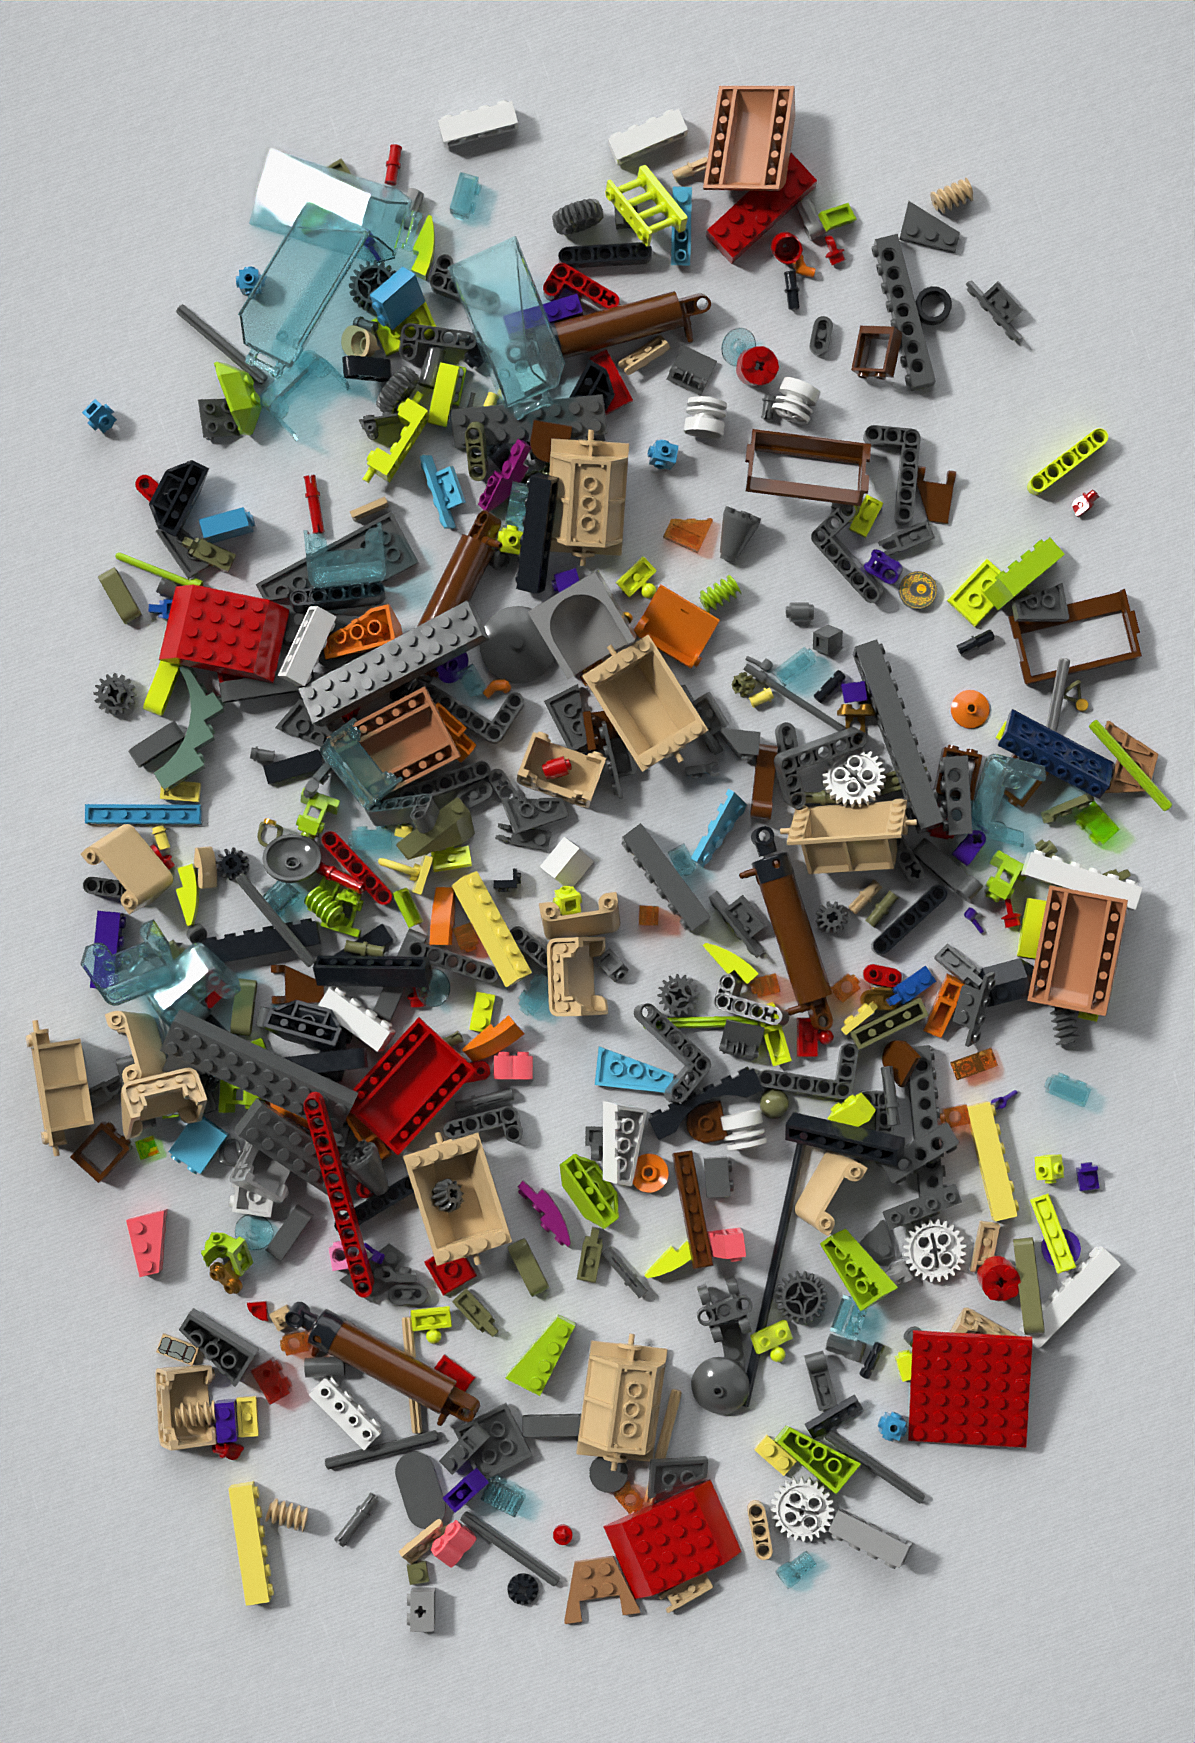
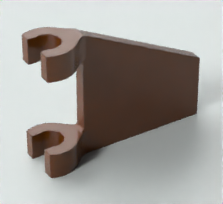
M918 466L916 484L928 521L948 524L956 471L948 470L946 484L924 481L926 467Z
M271 965V973H285V995L272 996V1004H285L294 1000L306 1003H320L324 997V986H317L316 979L286 965Z

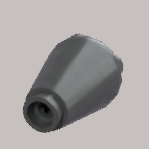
M726 506L722 520L720 558L735 562V558L739 557L759 527L761 518Z
M362 1140L356 1144L354 1149L341 1156L343 1168L370 1192L379 1196L389 1189L384 1167L374 1143H367L366 1140Z

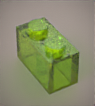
M1094 801L1089 803L1090 807L1082 809L1074 818L1077 820L1075 824L1082 831L1085 829L1089 834V840L1093 844L1100 846L1105 844L1120 828Z

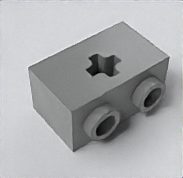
M412 1588L411 1594H407V1606H410V1613H407V1625H410V1632H434L435 1588ZM419 1606H422L423 1613H420Z

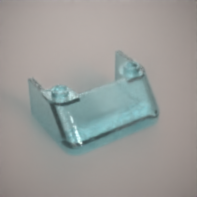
M313 350L304 351L259 396L261 407L295 441L298 440L296 433L283 421L289 412V406L285 399L311 373L318 378H324L331 373L347 390L350 389L348 381L326 359Z
M353 718L330 734L320 748V752L361 806L369 810L395 789L403 779L401 776L397 779L393 773L382 772L359 743L361 733L357 727H353L357 721Z
M999 754L989 755L985 760L971 804L972 824L993 840L1023 847L1024 831L1009 828L1003 822L995 819L1005 788H1020L1026 777L1045 782V766Z

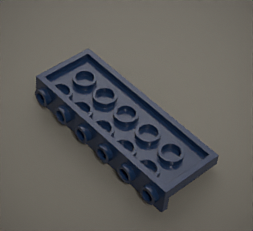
M1014 709L1010 711L1004 734L998 742L999 747L1098 799L1102 797L1110 785L1114 762Z

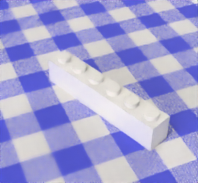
M1038 850L1027 853L1021 872L1022 876L1061 888L1128 900L1127 909L1136 910L1142 887L1137 886V882L1128 879L1124 882L1119 880V876L1109 873L1105 876L1100 874V870L1094 868L1086 870L1082 868V864L1076 862L1067 864L1063 862V858L1052 856V858L1045 857V853Z
M1101 1246L1094 1248L1089 1253L1090 1257L1085 1262L1082 1261L1076 1266V1272L1072 1276L1068 1275L1062 1281L1063 1285L1058 1290L1055 1289L1049 1294V1300L1045 1304L1041 1303L1045 1333L1025 1335L1023 1322L1021 1323L1022 1327L1019 1330L1025 1336L1032 1337L1033 1343L1039 1349L1121 1265L1105 1248Z

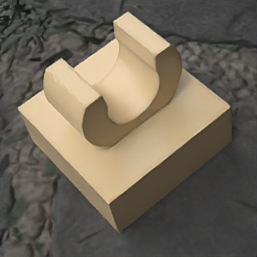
M287 1304L269 1314L278 1332L288 1327L285 1322V1315L290 1310Z

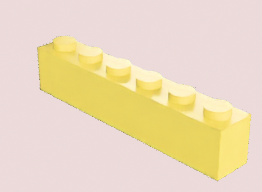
M476 871L465 875L451 885L505 987L520 982L530 975L532 971L479 873Z
M989 1101L965 1106L991 1218L993 1221H1000L1016 1217L1019 1205L1012 1195L1015 1189L1012 1180L1009 1181L1007 1174L1010 1173L1009 1164L1007 1161L1004 1162L1003 1158L1005 1148L1003 1142L1000 1143L998 1135H1001L999 1124H995V1107Z
M254 1481L233 1484L228 1490L246 1606L270 1602L271 1596H274L273 1584H269L268 1576H271L270 1564H266L268 1548L267 1545L263 1544L265 1529L264 1525L260 1524L262 1509L257 1504L259 1489L258 1486L255 1487Z

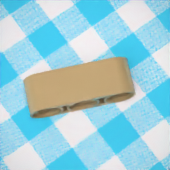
M752 1500L748 1503L747 1513L756 1556L761 1560H767L772 1556L773 1550L766 1511L761 1501ZM755 1506L761 1508V1512L757 1515L751 1513V1509ZM757 1526H763L765 1528V1531L762 1534H757L754 1532ZM766 1545L769 1549L766 1553H760L758 1551L759 1547Z

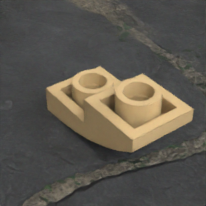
M211 846L195 848L194 867L199 868L197 887L201 889L217 887V866L213 848Z

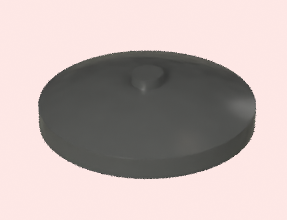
M524 606L504 608L495 613L484 625L490 640L480 644V653L489 671L501 680H506L510 683L533 681L549 669L555 658L528 614V611L532 608Z

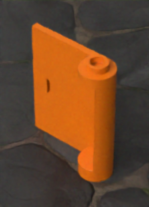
M660 584L634 631L640 639L649 634L657 649L692 669L693 666L697 668L701 662L702 657H700V654L720 620Z

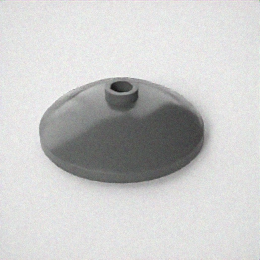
M299 834L283 835L275 838L266 846L262 857L263 866L266 872L278 881L285 883L301 882L310 878L318 870L321 863L320 849L308 837Z
M709 1358L696 1368L692 1376L691 1389L694 1398L700 1406L715 1414H729L738 1410L745 1403L749 1394L750 1385L746 1372L738 1363L729 1358ZM715 1388H720L721 1392H716Z

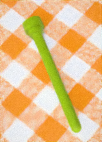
M120 552L115 555L117 560L169 579L180 585L203 586L204 582L197 578L186 579Z

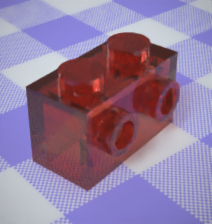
M274 1357L269 1358L251 1370L252 1375L270 1405L292 1392L291 1387L293 1386L289 1377H285L282 1373L283 1367L278 1359L275 1360Z

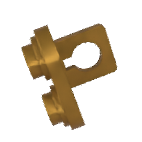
M841 704V708L837 710V716H845V729L850 728L853 717H857V721L861 724L860 730L864 733L865 716L876 715L872 704H861L858 709L852 708V704Z
M870 987V990L864 991L860 996L861 1005L864 1003L869 1005L874 1001L878 1006L877 1010H893L899 1004L897 1002L895 1005L889 1006L886 1001L894 995L892 988Z
M231 1260L225 1265L220 1262H214L210 1266V1277L215 1281H219L228 1294L239 1293L243 1285L238 1279L240 1276L232 1270Z

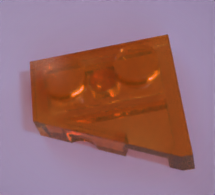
M671 519L663 538L698 554L713 519Z

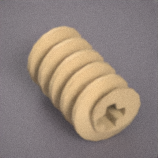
M965 178V181L960 179L958 184L953 182L951 187L946 185L944 190L938 189L937 193L931 192L930 197L935 210L938 211L940 209L944 214L946 206L951 211L953 203L958 208L960 200L964 205L966 204L967 197L972 202L973 190L969 180Z
M212 1400L211 1406H208L207 1401H204L203 1407L200 1406L198 1401L195 1407L192 1406L191 1402L188 1403L187 1408L184 1407L183 1403L180 1404L179 1409L175 1406L177 1428H181L182 1424L187 1428L190 1426V1422L193 1427H196L198 1421L201 1426H204L206 1421L211 1426L215 1420V1401Z
M276 1498L273 1503H270L265 1522L272 1517V1524L279 1520V1525L283 1526L287 1522L288 1529L294 1524L295 1531L302 1526L303 1533L308 1518V1507L301 1512L300 1505L294 1510L293 1503L286 1507V1502L283 1500L278 1505V1498Z

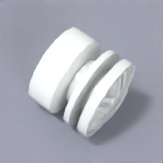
M784 377L779 392L784 396H776L775 401L777 403H773L771 410L790 422L806 425L809 423V416L813 413V410L808 406H816L821 392L804 381Z
M706 396L688 398L687 405L689 407L686 409V413L694 417L685 418L684 433L699 438H722L725 423L717 419L726 417L724 410L727 409V403L720 399Z
M760 1109L721 1117L723 1130H732L733 1133L725 1137V1141L734 1140V1143L726 1145L727 1150L743 1151L756 1148L767 1142L766 1137L757 1138V1135L765 1133V1130L755 1129V1125L763 1122Z

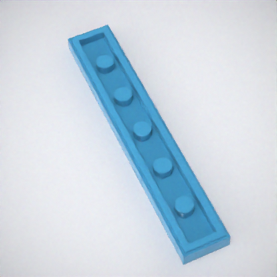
M85 804V824H202V805Z

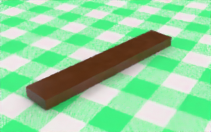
M692 1150L676 1152L672 1154L692 1266L693 1269L713 1266L693 1152Z

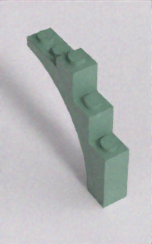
M184 665L179 669L190 694V721L185 738L177 752L163 767L154 773L165 792L205 769L203 763L206 760L201 752L196 753V751L215 740L213 736L215 734L214 729L210 723L207 725L206 723L224 712L223 706L225 703H222L221 697L219 695L216 697L213 692L206 696L205 694L208 691L203 683L198 684L195 679L198 676L194 669Z

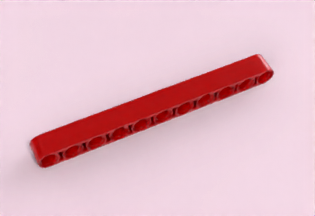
M311 1092L304 1102V1111L354 1290L359 1297L365 1298L371 1294L374 1287L372 1270L324 1098L319 1092ZM309 1101H317L318 1106H312ZM319 1118L324 1124L319 1125L315 1123L314 1119ZM320 1137L327 1138L329 1142H321ZM325 1156L333 1157L334 1161H327ZM330 1174H336L339 1179H332ZM340 1192L344 1197L338 1198L335 1193ZM340 1211H347L349 1216H343ZM345 1229L353 1230L354 1234L346 1233ZM356 1247L359 1252H353L350 1248ZM361 1265L364 1270H358L355 1266ZM365 1283L369 1288H363L360 1284Z

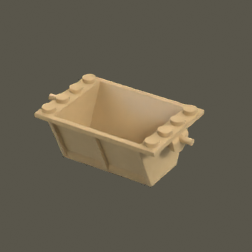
M588 430V440L551 439L549 475L559 477V486L550 552L572 553L573 556L580 557V566H585L586 557H594L595 554L622 555L629 443L595 441L594 430Z
M649 634L618 653L612 644L609 645L607 649L612 656L582 675L642 772L662 759H668L673 755L679 763L682 762L684 759L679 751L684 749L686 744L709 731Z
M903 799L871 802L869 805L862 803L861 808L857 803L853 808H851L850 804H847L846 807H843V804L813 807L804 805L800 809H795L791 827L780 829V834H789L787 845H801L808 874L894 869L897 856L896 838H901L902 834L907 835L908 826L917 825V819L907 820L906 810L908 802Z
M38 1020L32 1021L34 1032L29 1033L25 1037L27 1048L31 1047L42 1113L44 1132H41L43 1144L52 1146L54 1156H59L58 1145L67 1144L64 1129L94 1124L81 1039L50 1043L49 1028L40 1030Z
M441 1132L435 1133L436 1144L430 1145V1148L403 1156L436 1265L473 1256L475 1265L481 1264L479 1253L512 1242L479 1133L456 1140L449 1139L443 1141ZM444 1179L456 1180L457 1186H461V1192L465 1193L461 1196L464 1200L461 1207L450 1213L439 1211V1206H434L435 1200L431 1198L434 1195L431 1190L435 1188V1184Z
M629 1333L628 1344L591 1340L576 1454L603 1457L604 1460L612 1462L611 1471H617L618 1463H626L627 1459L650 1462V1459H653L667 1348L634 1345L635 1334Z

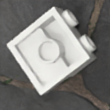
M232 1183V1187L235 1188V1195L230 1196L229 1207H233L232 1212L271 1217L273 1201Z

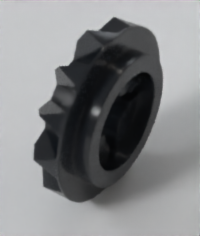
M526 1573L513 1576L507 1586L509 1598L514 1603L522 1606L531 1604L538 1594V1583L535 1578ZM519 1583L523 1587H528V1589L526 1590L527 1596H525V1594H523L522 1592L517 1593V1591L520 1589Z

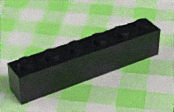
M536 473L528 479L527 488L529 490L528 497L525 500L526 514L522 521L524 530L520 539V545L522 546L521 553L518 556L519 570L515 578L517 583L516 589L534 594L545 591L559 477Z
M312 918L300 920L301 924L293 925V922L285 923L304 947L321 944L317 921H312ZM273 925L262 927L263 931L255 932V929L243 931L244 935L236 936V933L225 934L224 939L217 940V936L205 938V942L201 943L205 966L293 949L279 932L274 929Z
M318 955L312 967L317 986L428 988L433 976L429 957Z
M793 1112L785 1125V1140L893 1166H897L904 1155L905 1137Z

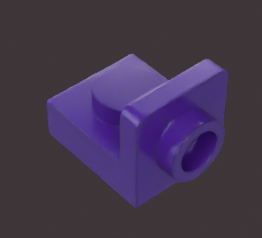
M1092 1162L1081 1163V1167H1076L1079 1191L1100 1188L1097 1174L1098 1166L1092 1165Z

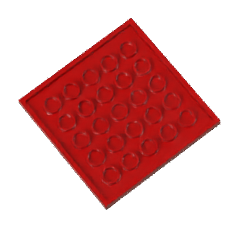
M913 1330L908 1441L1026 1448L1032 1337Z

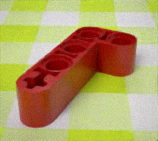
M565 263L556 264L543 285L544 297L549 301L557 300L564 288L601 310L617 307L620 303L616 293ZM564 270L567 274L564 277H558L557 272ZM576 280H581L583 282V285L580 287H575L573 285V282ZM553 286L557 291L550 294L547 292V288ZM591 290H598L600 294L597 297H592L589 293ZM614 300V304L608 306V302Z

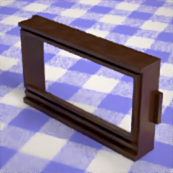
M752 429L751 442L747 444L745 462L748 463L745 492L861 506L863 496L868 494L869 475L865 474L866 462H870L871 444ZM754 451L859 464L857 490L752 477Z
M1121 589L1116 593L1067 604L1069 619L1065 622H1015L1014 615L1008 617L1013 639L1016 642L1025 685L1055 679L1057 670L1033 676L1030 673L1021 634L1121 611L1131 652L1069 667L1068 675L1138 659L1142 656L1137 638L1140 630L1135 610H1130L1125 589Z

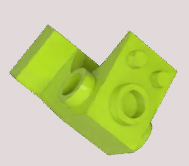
M303 788L300 802L307 805L303 815L299 814L296 825L298 830L302 831V836L314 840L315 837L319 838V834H322L325 823L322 821L325 814L330 812L337 815L340 800L318 792L310 799L305 798L303 794L305 788ZM312 807L321 810L318 819L309 816Z
M998 850L989 862L998 868L994 877H989L985 884L987 888L984 890L985 896L993 899L996 903L1006 898H1011L1015 890L1012 887L1016 879L1023 882L1027 878L1021 875L1023 863ZM1003 871L1011 875L1009 883L1000 878Z
M343 889L341 893H337L335 901L338 902V906L341 905L343 907V905L353 907L351 917H344L343 921L334 928H329L324 922L321 923V926L359 938L362 930L353 928L357 911L361 912L364 901L361 900L362 894H358L351 889Z
M224 1080L220 1081L218 1110L220 1113H235L236 1104L245 1105V1109H249L256 1098L263 1102L266 1101L245 1090L243 1092V1100L236 1099L237 1089L241 1088Z
M211 1232L209 1239L205 1242V1249L201 1250L203 1261H205L207 1267L217 1258L229 1257L235 1273L239 1276H242L254 1263L246 1240L240 1236L235 1239L225 1233Z

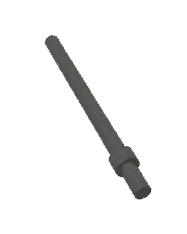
M748 663L743 670L754 676L755 680L759 683H765L838 732L843 729L844 726L769 678L764 671H759Z

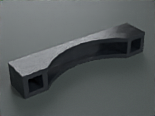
M748 1066L738 1071V1075L734 1077L728 1075L720 1079L721 1083L716 1086L713 1083L703 1087V1092L699 1094L693 1092L681 1103L668 1104V1109L662 1111L660 1108L650 1113L652 1117L648 1119L658 1140L675 1133L685 1116L695 1106L705 1100L724 1095L747 1098L764 1090L754 1068L749 1069Z

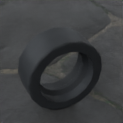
M937 286L924 288L915 301L920 321L927 325L942 323L948 317L952 308L950 295L946 290ZM937 295L943 300L944 310L939 316L930 317L923 312L922 301L925 297Z

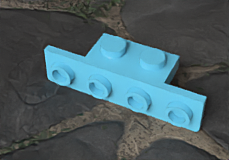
M432 455L420 456L421 468L426 474L427 485L433 495V503L438 509L439 521L444 529H454L456 525L450 509L466 503L454 466H449L437 472Z

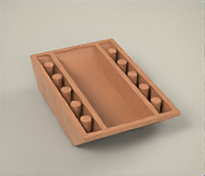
M719 86L704 178V190L780 191L786 183L796 116L794 86Z
M426 686L327 737L362 807L461 757Z
M1050 885L1027 1001L1106 1016L1126 922L1128 900Z

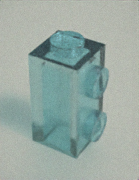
M460 172L449 208L450 214L454 218L460 220L464 218L469 219L470 214H474L476 208L474 200L476 195L479 196L482 184H479V177Z
M803 647L777 667L773 673L782 685L786 687L816 663V655L810 648L807 650Z
M368 826L356 827V830H352V835H348V844L352 846L354 851L392 850V830L387 829V826H376V830H368Z
M542 973L540 976L536 974L530 981L532 986L528 992L524 989L517 998L520 1000L518 1003L521 1006L519 1010L527 1016L530 1014L534 1016L549 996L548 977Z
M1058 1072V1075L1052 1074L1051 1077L1048 1076L1044 1085L1046 1093L1085 1107L1091 1089L1087 1088V1083L1080 1080L1072 1082L1068 1080L1070 1076Z

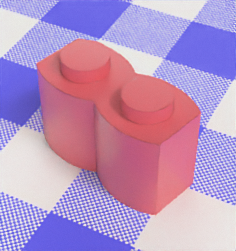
M498 1052V1055H494V1079H533V1056L529 1055V1052H517V1055H509V1052Z
M455 1520L446 1527L444 1535L433 1542L431 1551L435 1557L452 1568L459 1562L463 1554L472 1547L477 1538L470 1529L458 1520Z

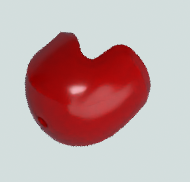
M789 232L777 234L771 242L773 255L783 264H793L802 255L803 248L801 242Z

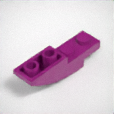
M517 439L511 448L507 461L503 464L501 473L494 470L492 476L488 479L486 489L481 494L478 503L483 510L490 512L511 495L529 469L524 462L531 450V447L525 441Z
M523 1180L517 1186L520 1189L518 1193L524 1199L529 1198L533 1202L532 1206L539 1213L543 1211L545 1213L540 1218L542 1221L540 1225L548 1233L551 1230L556 1235L554 1239L561 1246L565 1244L568 1247L571 1244L569 1231L564 1217L554 1200L543 1188L536 1193Z

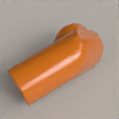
M801 255L792 264L796 273L813 278L816 269L806 266L803 259L804 256Z
M493 680L482 693L489 699L496 691L508 693L511 690V685L506 680Z

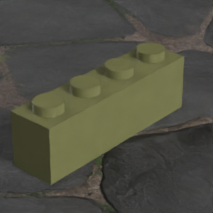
M916 998L849 1032V1035L854 1045L860 1050L929 1016L921 998Z

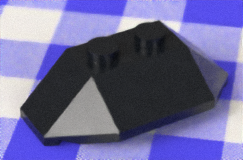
M589 360L570 397L603 394L606 413L615 396L606 368Z
M190 460L165 471L149 503L158 529L174 537L177 536L202 490L209 472L208 467Z
M1018 958L982 968L978 975L982 980L984 975L990 972L995 973L994 979L996 982L994 988L990 991L989 997L991 1000L988 1007L1028 997L1034 966Z
M299 1000L288 1002L277 1008H271L263 1024V1028L286 1041L319 1050L335 1048L342 1032V1028L332 1009Z

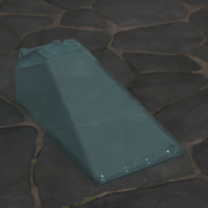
M271 149L249 224L373 263L374 260H377V263H381L382 261L395 259L398 248L412 252L414 247L412 246L423 214L410 210L412 200L399 189ZM407 217H411L412 220L405 243H402L400 240Z
M308 199L306 200L238 314L240 316L243 344L251 349L245 360L247 364L255 365L269 372L276 379L281 378L285 367L292 369L371 233L370 229ZM260 353L276 361L277 364L274 367L258 359V354Z
M514 236L449 266L448 270L495 391L504 408L513 407L516 419L520 420L528 413L553 405L549 390L558 387L563 367L566 364L518 239ZM542 394L541 400L521 408V402Z

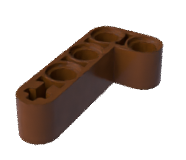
M759 744L750 818L771 819L775 777L774 758L777 755L778 746Z

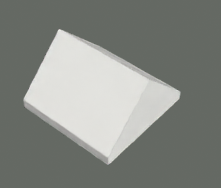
M564 837L540 867L561 885L574 887L594 861Z

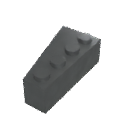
M195 1308L189 1312L179 1328V1331L205 1354L204 1356L218 1368L222 1375H225L231 1381L230 1383L234 1387L237 1386L259 1351V1348Z

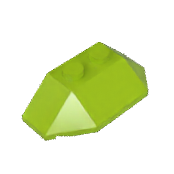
M215 362L214 366L233 419L238 426L240 435L250 436L254 432L262 409L260 397L253 387V379L249 373L227 363Z
M573 1154L559 1164L562 1187L585 1219L605 1229L619 1218L618 1193L610 1182L603 1180V1172L595 1161Z

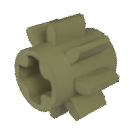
M742 672L734 676L732 689L735 691V694L740 693V696L744 697L754 692L753 689L756 683L752 675L747 676V672Z
M1042 839L1035 844L1036 850L1044 852L1045 857L1052 858L1058 852L1050 840L1044 842Z

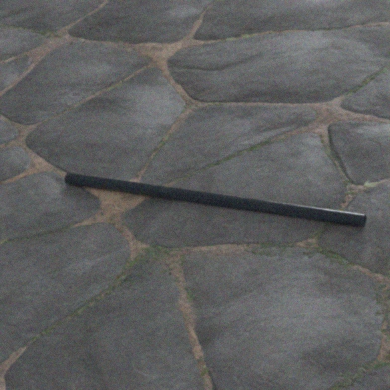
M796 1144L756 1332L767 1327L806 1145ZM752 1345L746 1373L750 1388L748 1397L742 1405L744 1407H749L761 1355L756 1353L754 1345Z

